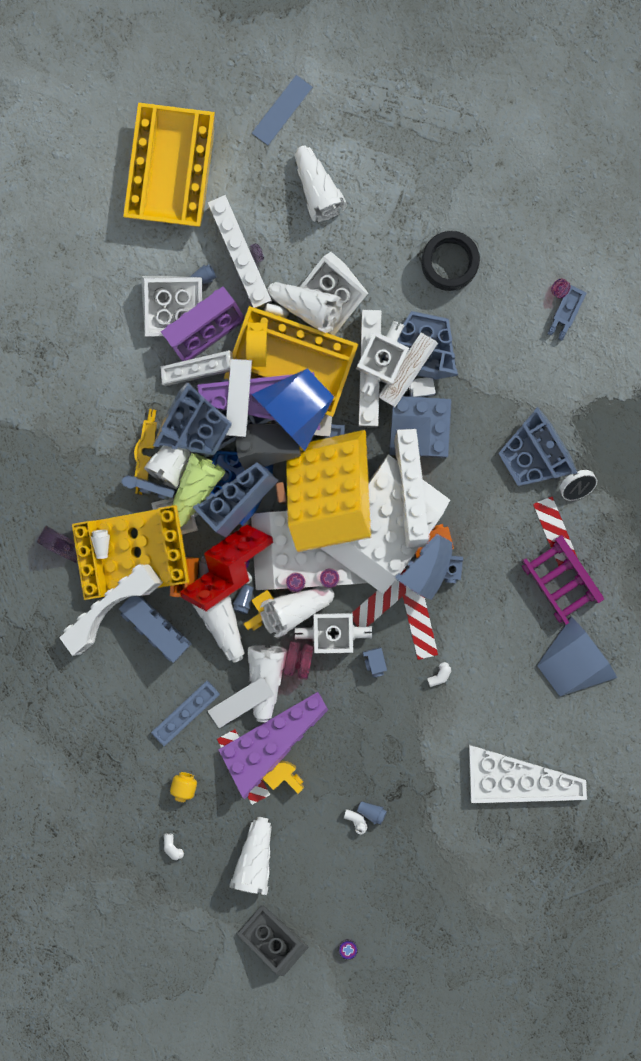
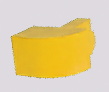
M248 323L246 360H252L251 367H266L267 323Z
M269 590L251 600L259 614L244 623L247 630L252 628L254 631L263 625L260 612L264 611V607L260 608L261 603L268 599H274Z
M280 761L271 772H268L262 778L273 790L284 780L297 794L304 789L302 785L304 781L298 774H292L296 770V766L288 761Z

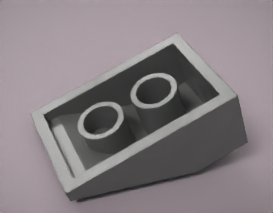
M280 424L247 425L246 437L236 436L238 459L244 470L255 463L265 467L301 456L300 446Z
M264 905L258 909L237 934L276 974L285 976L309 948L296 933Z

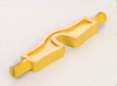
M149 409L148 418L143 421L141 439H139L134 449V457L137 462L134 476L148 480L149 473L144 467L152 457L143 455L142 451L145 448H155L153 444L156 439L157 422H155L157 410L154 409L153 412L152 409ZM136 487L135 494L143 495V492L139 491V487Z

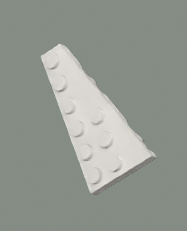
M469 745L471 803L587 800L585 779Z

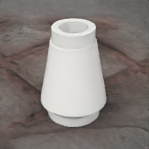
M108 530L92 531L91 540L97 559L108 558L110 539Z

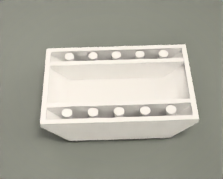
M389 454L368 481L371 538L321 547L323 551L382 594L396 580L395 576L398 573L401 574L419 549V547L406 548L404 501L398 461ZM422 479L428 532L430 533L443 515L450 499Z
M288 511L255 513L251 517L252 527L272 536L273 539L271 545L254 556L256 590L289 588L287 585L288 577L295 573L300 574L304 578L305 583L303 587L325 586L321 582V575L328 569L334 570L337 573L338 582L336 585L367 583L321 548L298 552L288 527Z

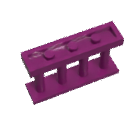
M559 535L553 539L555 542L553 544L554 547L530 563L527 558L521 560L523 563L521 567L527 575L530 574L555 610L553 615L556 620L567 625L569 623L566 618L568 615L589 601L600 603L604 600V597L564 537ZM557 553H562L566 558L564 563L542 578H539L534 569ZM573 569L576 573L575 579L550 594L545 584L566 570ZM578 585H584L587 590L585 592L586 595L561 611L555 601Z

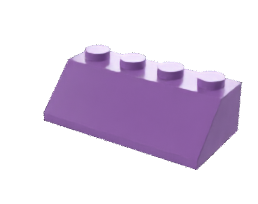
M221 287L205 300L200 301L190 311L182 314L172 324L167 325L161 333L182 361L193 359L244 322L245 317L224 287Z

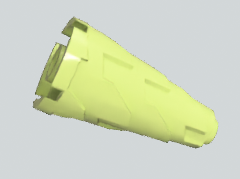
M191 453L188 459V464L181 477L180 485L172 504L177 505L180 527H183L184 524L186 525L191 516L196 512L193 506L197 503H202L225 474V470L217 464L215 467L212 460L196 453Z

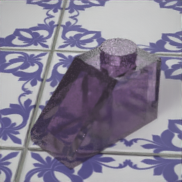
M45 526L37 543L76 563L78 560L74 540L53 528Z

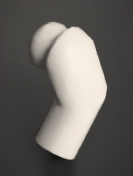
M269 303L265 306V312L285 319L289 316V310L282 306Z
M442 662L439 665L440 670L438 674L427 678L430 687L447 681L451 673V667H449L448 663Z
M346 809L344 819L353 821L357 834H364L367 830L364 816Z
M164 834L165 853L172 860L182 859L184 852L173 845V834Z

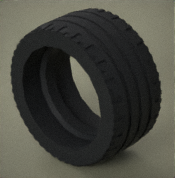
M444 231L431 238L424 248L421 259L422 270L426 279L436 288L445 291L458 290L468 285L475 277L480 263L479 251L474 241L466 234L458 231ZM442 244H458L468 254V269L464 275L457 279L442 278L435 272L432 266V255L436 248Z

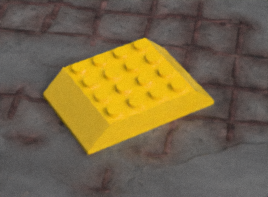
M138 103L124 218L195 227L201 226L214 138L215 112Z
M249 306L232 353L233 359L246 360L248 323H267L266 367H251L250 379L292 375L308 368L310 372H314V376L334 396L325 413L326 416L333 417L358 344ZM226 372L224 379L229 380L230 372Z
M361 430L312 441L305 451L300 447V457L286 460L288 527L296 550L301 552L371 538L366 431Z

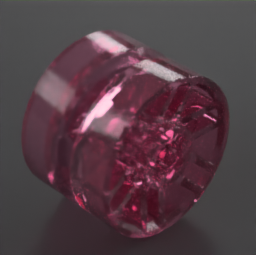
M290 641L284 670L285 676L293 677L295 671L298 670V678L308 679L314 645L304 644L302 651H300V643Z

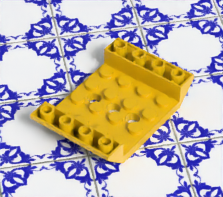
M177 505L72 524L84 600L105 597L104 594L107 591L115 589L119 585L118 582L122 578L131 575L132 569L139 564L152 567L163 582L158 588L190 583ZM133 528H136L138 531L136 538H133L131 535ZM108 530L110 535L108 558H96L91 540L92 531ZM136 547H139L141 550L140 557H136L134 554Z

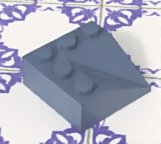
M402 396L396 407L392 406L389 455H396L394 438L397 430L416 429L420 457L447 458L449 451L451 399Z

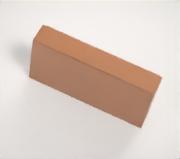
M283 482L276 483L278 503H286Z

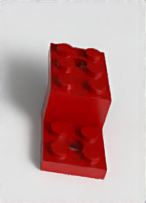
M246 524L232 535L226 537V539L204 553L209 572L180 591L181 598L204 611H208L250 581L245 562L273 543L272 536Z

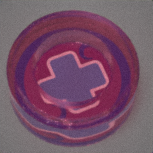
M564 278L556 280L552 285L551 293L559 299L565 297L570 291V283Z
M325 569L320 575V582L327 588L335 587L339 582V574L334 569Z
M296 572L291 573L286 579L288 589L293 592L301 591L306 583L304 576Z

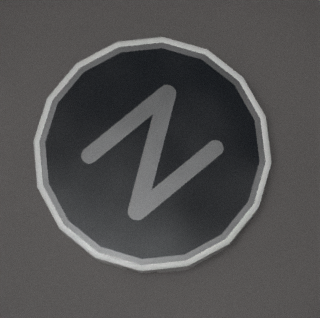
M580 470L577 472L578 474L574 476L571 474L566 477L560 485L563 498L573 501L590 494L597 485V478L592 471Z

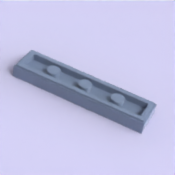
M207 680L157 726L151 734L165 746L213 702L220 693Z

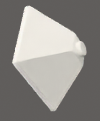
M332 252L323 256L300 286L301 288L330 293L342 298L340 299L342 301L340 317L337 323L332 322L329 325L334 327L329 332L334 336L368 295V292L346 264Z
M142 276L145 336H163L161 331L167 325L172 324L182 314L190 311L202 301L201 277Z

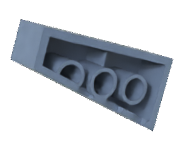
M255 463L236 476L237 479L231 483L223 485L222 489L215 494H210L202 503H197L193 506L197 513L218 534L227 537L278 482L259 463Z
M142 596L129 597L119 608L122 612L120 615L127 622L131 621L135 625L134 628L141 635L144 634L149 639L148 641L155 648L158 647L163 652L162 655L173 663L177 661L192 645Z

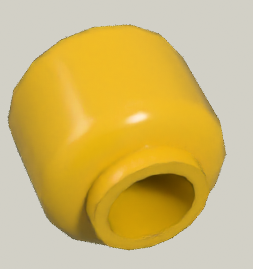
M180 772L179 775L173 777L170 793L175 797L176 801L186 802V800L194 797L197 781L192 774Z

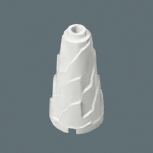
M301 146L297 148L294 155L298 166L297 171L303 185L308 203L306 205L312 221L315 222L317 219L318 222L337 216L340 207L343 211L347 207L346 200L340 189H337L310 147Z
M279 282L272 283L268 287L267 292L272 300L278 302L289 312L321 332H330L334 327L329 325L332 322L337 323L342 310V301L340 299L342 298L337 295Z
M162 446L148 461L144 469L158 481L162 480L163 484L177 489L188 464V459L191 453L194 452H190L189 449L177 448L176 450L171 449L172 447Z
M319 586L307 591H300L263 601L260 608L264 607V611L260 612L262 621L270 634L275 632L274 637H281L299 623L310 618L311 615L329 606V603L333 601L334 592L331 588Z
M230 595L208 611L193 605L229 661L232 660L233 663L242 660V655L245 652Z
M265 645L248 647L249 681L253 683L263 677L274 693L273 696L253 707V715L259 722H268V719L272 717L274 705L277 702L278 687L281 684L282 671L285 667L287 650L282 647L270 645V648H265Z
M257 817V820L251 822L233 879L230 881V888L267 895L272 829L271 823H268L267 818Z

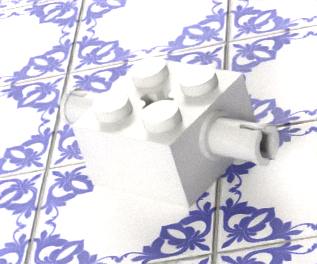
M397 321L392 322L387 336H383L375 331L372 333L356 367L357 370L367 375L360 392L365 394L369 387L366 395L370 397L378 381L389 385L393 384L409 350L408 347L397 342L404 328V325L400 323L397 330H395L398 324ZM384 354L387 362H379L380 359L377 356Z
M352 613L314 614V626L312 628L295 627V633H303L295 634V640L312 639L314 641V653H353V640L355 638L372 639V633H364L372 632V626L354 627ZM331 628L339 631L335 638L328 635V631H331Z

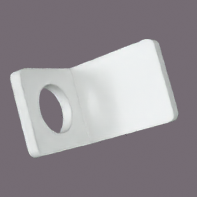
M433 378L414 379L408 387L410 397L435 395Z

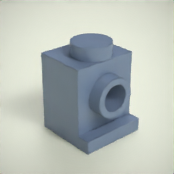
M451 556L449 567L454 566L456 571L450 573L448 567L444 577L445 582L456 583L457 580H461L463 557Z
M382 648L363 651V656L368 657V659H365L367 671L371 670L373 677L384 675L383 672L387 671Z

